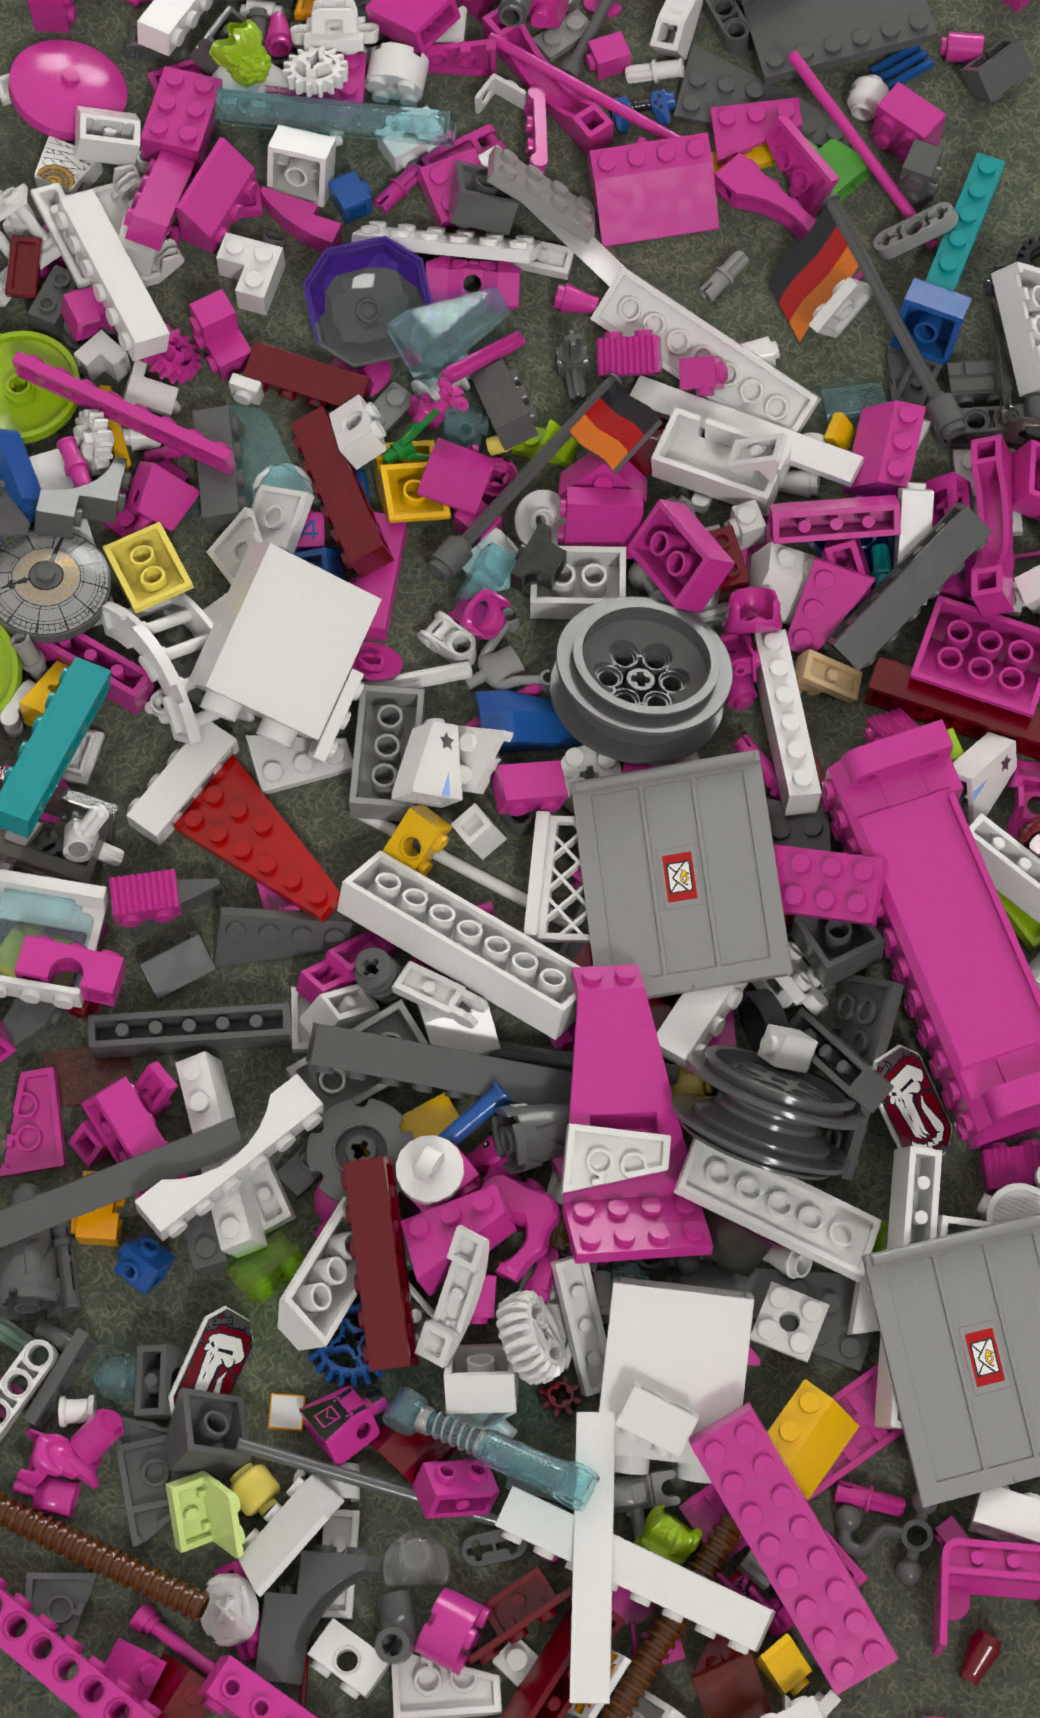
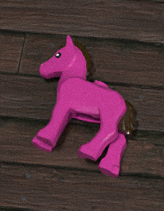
M491 1131L490 1136L478 1148L466 1154L465 1157L478 1173L487 1171L479 1190L497 1184L509 1202L516 1231L526 1233L525 1242L519 1251L510 1259L500 1262L494 1272L500 1278L518 1283L520 1278H524L529 1268L538 1260L534 1275L526 1281L522 1291L533 1290L547 1304L554 1282L550 1262L562 1259L560 1250L566 1252L567 1245H570L562 1214V1205L552 1195L545 1192V1188L538 1182L527 1179L525 1183L520 1181V1176L523 1172L509 1174L501 1164L507 1163L509 1160L506 1155L497 1156Z

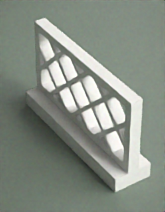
M536 811L523 934L542 945L543 942L585 944L588 942L591 944L590 935L583 934L578 928L587 919V911L582 913L573 922L563 912L576 899L586 908L585 900L581 897L584 893L583 885L575 890L566 881L581 868L580 859L569 850L578 842L577 834L565 844L558 838L559 825L573 826L576 829L575 816H551L549 811ZM558 843L561 847L556 851ZM566 852L575 864L561 875L555 869V861ZM554 874L558 877L555 881H553ZM563 883L572 894L560 905H557L551 899L552 891ZM552 905L555 909L550 912V907ZM559 914L569 924L560 933H548L549 922ZM573 930H575V932H576L577 934H570V933H571Z

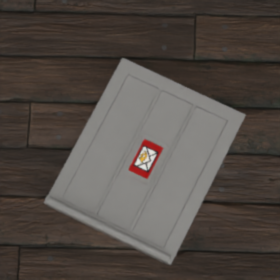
M750 750L570 783L593 966L638 964L648 999L785 977L793 974L759 750Z
M1040 1213L862 1255L921 1507L924 1508L1040 1477Z

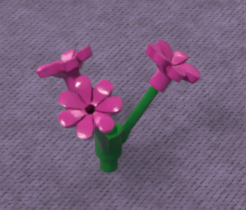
M440 377L437 385L440 389L438 394L441 398L437 402L430 403L431 397L427 393H422L420 399L415 395L411 397L409 401L411 406L407 412L410 417H413L412 425L400 440L391 444L390 449L381 454L386 464L396 459L401 461L405 458L407 461L429 460V454L416 453L412 440L426 426L430 430H435L439 427V423L446 419L444 412L450 406L459 408L461 411H466L470 408L469 402L460 396L464 392L458 385L452 388V384L447 379ZM479 444L467 445L466 448L478 452Z

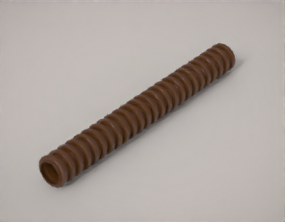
M0 1493L1 1528L7 1526V1530L11 1533L16 1530V1535L20 1537L26 1535V1540L30 1542L35 1540L36 1545L40 1547L45 1545V1549L48 1551L54 1549L56 1555L64 1554V1558L67 1560L73 1558L75 1564L80 1565L83 1563L85 1569L93 1568V1572L97 1575L102 1572L104 1578L109 1579L112 1577L114 1583L122 1582L124 1588L132 1587V1591L136 1594L141 1591L143 1597L148 1598L151 1596V1601L155 1603L161 1601L163 1607L171 1606V1610L175 1613L180 1610L182 1616L187 1617L190 1615V1619L194 1622L201 1619L210 1601L209 1592L203 1591L201 1593L199 1587L194 1586L191 1588L190 1583L187 1581L180 1583V1578L176 1576L171 1578V1574L168 1572L162 1574L160 1568L155 1567L152 1569L150 1563L142 1564V1560L137 1557L133 1560L131 1554L126 1553L123 1555L121 1549L116 1548L113 1550L112 1545L108 1543L103 1545V1541L100 1539L94 1541L92 1535L84 1536V1532L80 1529L75 1532L73 1526L68 1525L65 1527L63 1521L55 1522L53 1516L46 1517V1513L42 1511L36 1513V1508L32 1506L27 1508L26 1503H17L16 1498L11 1497L8 1499L7 1494Z
M726 1506L724 1507L726 1513L724 1515L720 1514L718 1517L720 1520L719 1524H714L712 1527L714 1532L708 1533L706 1536L708 1539L707 1543L703 1542L701 1544V1553L696 1552V1561L689 1563L691 1571L714 1582L718 1580L716 1577L717 1573L723 1572L721 1567L723 1563L728 1564V1555L734 1554L735 1549L733 1547L735 1544L739 1545L741 1543L739 1538L742 1533ZM663 1609L659 1611L660 1618L654 1619V1628L647 1630L649 1636L647 1639L642 1638V1647L635 1649L637 1655L635 1658L630 1657L631 1664L629 1668L627 1667L624 1676L618 1681L619 1684L613 1689V1693L610 1696V1704H605L596 1718H632L634 1715L631 1712L632 1709L639 1707L640 1704L637 1701L639 1698H644L646 1695L644 1690L646 1688L650 1689L652 1686L650 1680L657 1678V1669L664 1667L662 1661L664 1659L668 1660L670 1657L668 1652L670 1649H675L676 1645L674 1642L682 1638L680 1632L687 1630L688 1626L686 1623L689 1619L684 1617L682 1623H679L662 1615Z

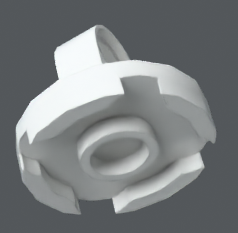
M435 1135L421 1136L410 1141L400 1151L396 1162V1178L402 1192L414 1202L432 1205V1203H439L443 1200L447 1201L454 1196L462 1184L464 1178L463 1159L458 1148L449 1140Z

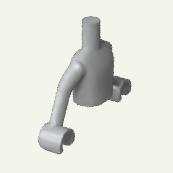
M505 608L503 613L506 616V624L500 630V633L495 638L488 640L478 656L477 665L479 671L474 673L471 678L464 679L467 688L471 690L484 682H487L496 690H506L520 685L541 684L542 690L550 694V682L546 681L550 680L552 670L546 669L540 675H523L525 674L523 664L510 645L492 653L506 632H514L520 626L518 618L507 621L514 616V611L511 608Z

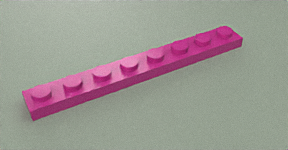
M18 351L12 359L17 376L86 409H99V411L104 412L105 418L229 476L236 466L232 450L223 442H213L204 438L195 429L190 428L187 430L180 427L167 416L159 417L141 404L133 405L113 391L107 393L87 379L80 380L71 376L62 367L57 366L54 368L45 364L36 355L30 354L28 356Z

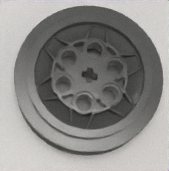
M618 597L604 600L585 608L566 625L559 638L556 662L550 677V698L555 713L563 726L572 736L591 750L626 763L644 765L664 764L692 755L705 746L714 736L720 725L724 703L731 689L733 670L729 653L720 637L708 624L688 610L676 609L671 603L654 598Z
M713 1045L707 1047L706 1050L692 1051L687 1055L686 1065L689 1069L707 1083L720 1089L717 1095L712 1096L680 1094L672 1098L670 1109L681 1120L682 1127L694 1138L736 1160L789 1177L822 1180L828 1178L829 1175H841L848 1171L850 1166L848 1157L818 1133V1126L838 1130H858L863 1128L866 1123V1116L856 1106V1101L838 1085L809 1070L807 1073L774 1067L758 1056V1052L738 1047Z

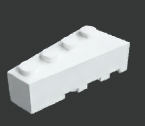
M1017 261L991 273L1019 396L1029 398L1040 395V268Z

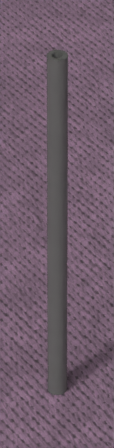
M242 1437L238 1438L235 1451L420 1505L415 1491L411 1487ZM490 1511L488 1515L460 1516L499 1528L495 1526L500 1515L496 1512Z

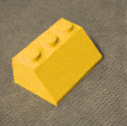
M804 1379L770 1427L768 1434L807 1501L853 1437L859 1425L833 1398Z

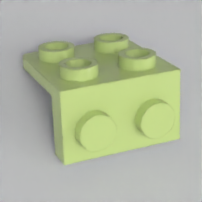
M204 1470L165 1484L175 1548L183 1553L214 1541L234 1558L244 1555L243 1544L246 1539L238 1518L241 1506L239 1498L234 1491H231Z

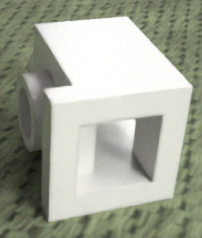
M756 500L732 506L730 519L723 526L733 525L740 549L743 550L764 543L767 525Z

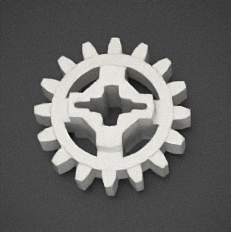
M309 46V51L305 52L302 49H298L297 56L290 54L289 61H284V82L288 84L289 90H296V95L305 92L307 93V98H311L312 95H318L322 98L324 92L333 95L334 88L342 89L343 82H348V62L344 60L342 53L336 55V49L334 48L325 51V46L320 48Z
M85 409L79 412L78 418H75L77 426L73 428L74 438L82 458H85L89 464L88 472L90 477H101L110 467L109 460L113 459L112 446L114 435L107 428L108 419H104L103 411H99V409Z

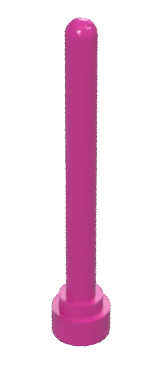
M145 1602L133 1616L129 1626L140 1634L142 1632L147 1635L152 1633L208 1676L216 1663L160 1622L161 1617L156 1614L158 1610L148 1602Z

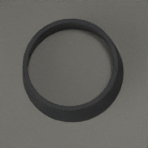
M760 989L743 993V998L738 1005L741 1025L752 1050L758 1052L761 1039L765 1034L768 1024L789 1028L784 1010L772 991Z

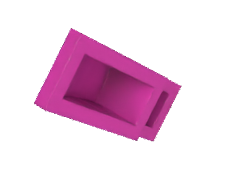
M262 186L260 194L263 208L287 233L323 253L325 248L340 245L343 239L341 223L320 217L318 204Z
M368 930L329 949L325 960L301 971L296 991L312 1004L320 994L358 984L355 980L354 972L356 956L360 952L368 948H380L391 956L396 952L397 947Z

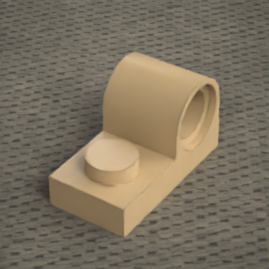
M811 649L797 657L794 670L799 693L806 691L808 692L807 695L815 696L824 692L849 704L857 701L863 672Z

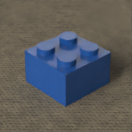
M914 278L905 296L900 315L923 358L946 366L956 347L972 298ZM893 333L890 346L904 351L895 333Z

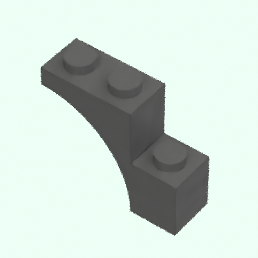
M114 457L111 466L101 477L84 486L64 490L41 488L36 507L35 533L72 539L75 527L81 528L83 518L115 524L118 511L124 512L126 494L122 492L123 490L128 491L130 487L131 472L126 471L127 458Z

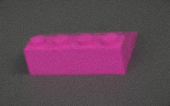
M708 132L589 151L587 166L600 240L604 247L720 229L714 168Z
M938 595L909 678L1033 718L1040 698V628L999 614L982 617L977 607Z

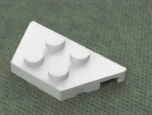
M458 725L462 792L484 794L490 782L491 774L496 770L501 760L496 755L504 741H511L513 732Z

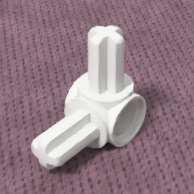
M93 805L83 819L72 820L66 824L64 828L63 854L69 861L82 863L93 857L112 866H119L121 864L124 851L100 840L98 831L109 817V811L105 809L104 805Z

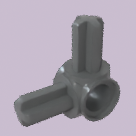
M574 330L568 331L567 336L563 337V344L555 348V361L558 362L557 374L566 379L569 400L580 402L587 396L584 376L589 371L586 345L581 344V335L575 334Z

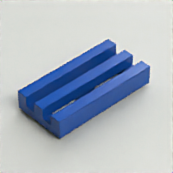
M921 45L903 49L872 66L869 74L879 76L884 82L915 63L922 61L921 64L885 83L890 92L898 82L905 84L933 68L934 60L932 58L928 59V53L925 49L921 50Z

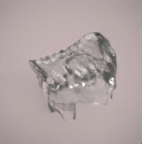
M414 1528L407 1531L393 1541L385 1552L382 1576L385 1584L388 1586L444 1585L449 1579L450 1564L446 1548L438 1539L424 1530Z

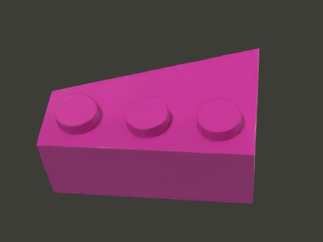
M497 1184L401 1221L416 1280L429 1297L437 1292L438 1289L436 1287L446 1280L452 1260L446 1257L458 1225H462L489 1239V1251L517 1230L509 1202Z

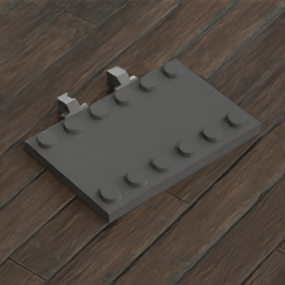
M751 0L741 5L743 14L749 23L751 40L765 85L800 76L787 59L795 50H797L814 73L938 40V32L927 0Z

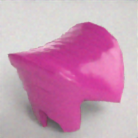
M747 587L732 592L721 626L722 630L738 634L769 633L781 630L783 627L781 622V604L776 591L764 587Z

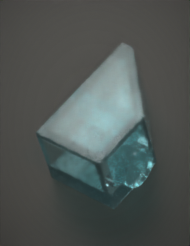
M493 542L484 546L454 600L458 603L472 600L477 593L486 588L498 594L509 589L510 573L517 562L515 556Z

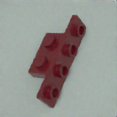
M539 1565L483 1603L482 1605L491 1609L488 1621L498 1637L470 1655L467 1659L469 1663L472 1664L479 1660L483 1666L500 1654L497 1649L498 1646L507 1640L513 1645L529 1634L527 1626L536 1620L542 1625L559 1613L556 1606L565 1600H568L571 1605L572 1586L558 1595Z

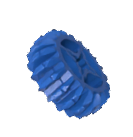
M360 1297L357 1305L351 1304L339 1324L340 1334L336 1339L330 1341L331 1345L324 1348L308 1349L316 1350L308 1356L309 1362L315 1363L320 1361L314 1368L315 1372L321 1374L328 1369L325 1375L327 1383L332 1382L336 1375L339 1376L337 1380L339 1388L345 1386L346 1378L351 1379L352 1388L357 1389V1378L363 1377L365 1385L369 1386L371 1385V1379L368 1374L371 1372L378 1379L383 1377L381 1370L370 1372L369 1365L365 1364L363 1358V1345L366 1344L365 1330L354 1327L347 1318V1316H358L359 1309H362ZM345 1327L348 1328L350 1335L352 1334L354 1339L361 1338V1341H357L358 1346L356 1349L358 1356L355 1355L353 1348L351 1349L349 1344L342 1345L343 1342H347ZM348 1355L352 1358L356 1367L346 1368L339 1366L328 1357Z

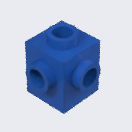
M144 1233L134 1241L127 1240L121 1246L117 1253L120 1259L113 1271L146 1295L165 1279L176 1257L163 1248L156 1240Z

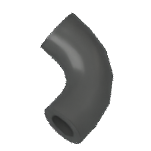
M410 1590L395 1591L376 1597L381 1632L375 1640V1651L382 1661L389 1664H401L407 1661L415 1651L417 1632Z

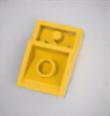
M434 440L412 441L416 453L430 455L435 445ZM395 442L385 443L387 450H389L390 445ZM381 454L371 460L379 498L388 523L451 518L448 506L416 495L428 461H407L405 458L401 461L396 459L386 464Z

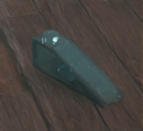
M492 287L453 299L408 309L386 324L385 328L413 378L430 380L446 369L447 366L458 360L507 318L511 311L499 289Z

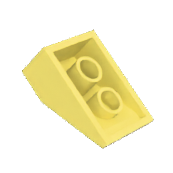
M160 521L103 546L111 570L136 614L194 588Z

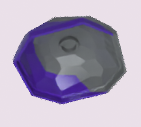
M387 236L325 248L302 284L316 345L351 368L413 356L436 320L423 259Z

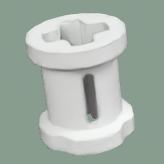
M89 1395L86 1399H67L66 1396L59 1397L58 1418L60 1427H67L70 1423H86L97 1412L96 1395Z

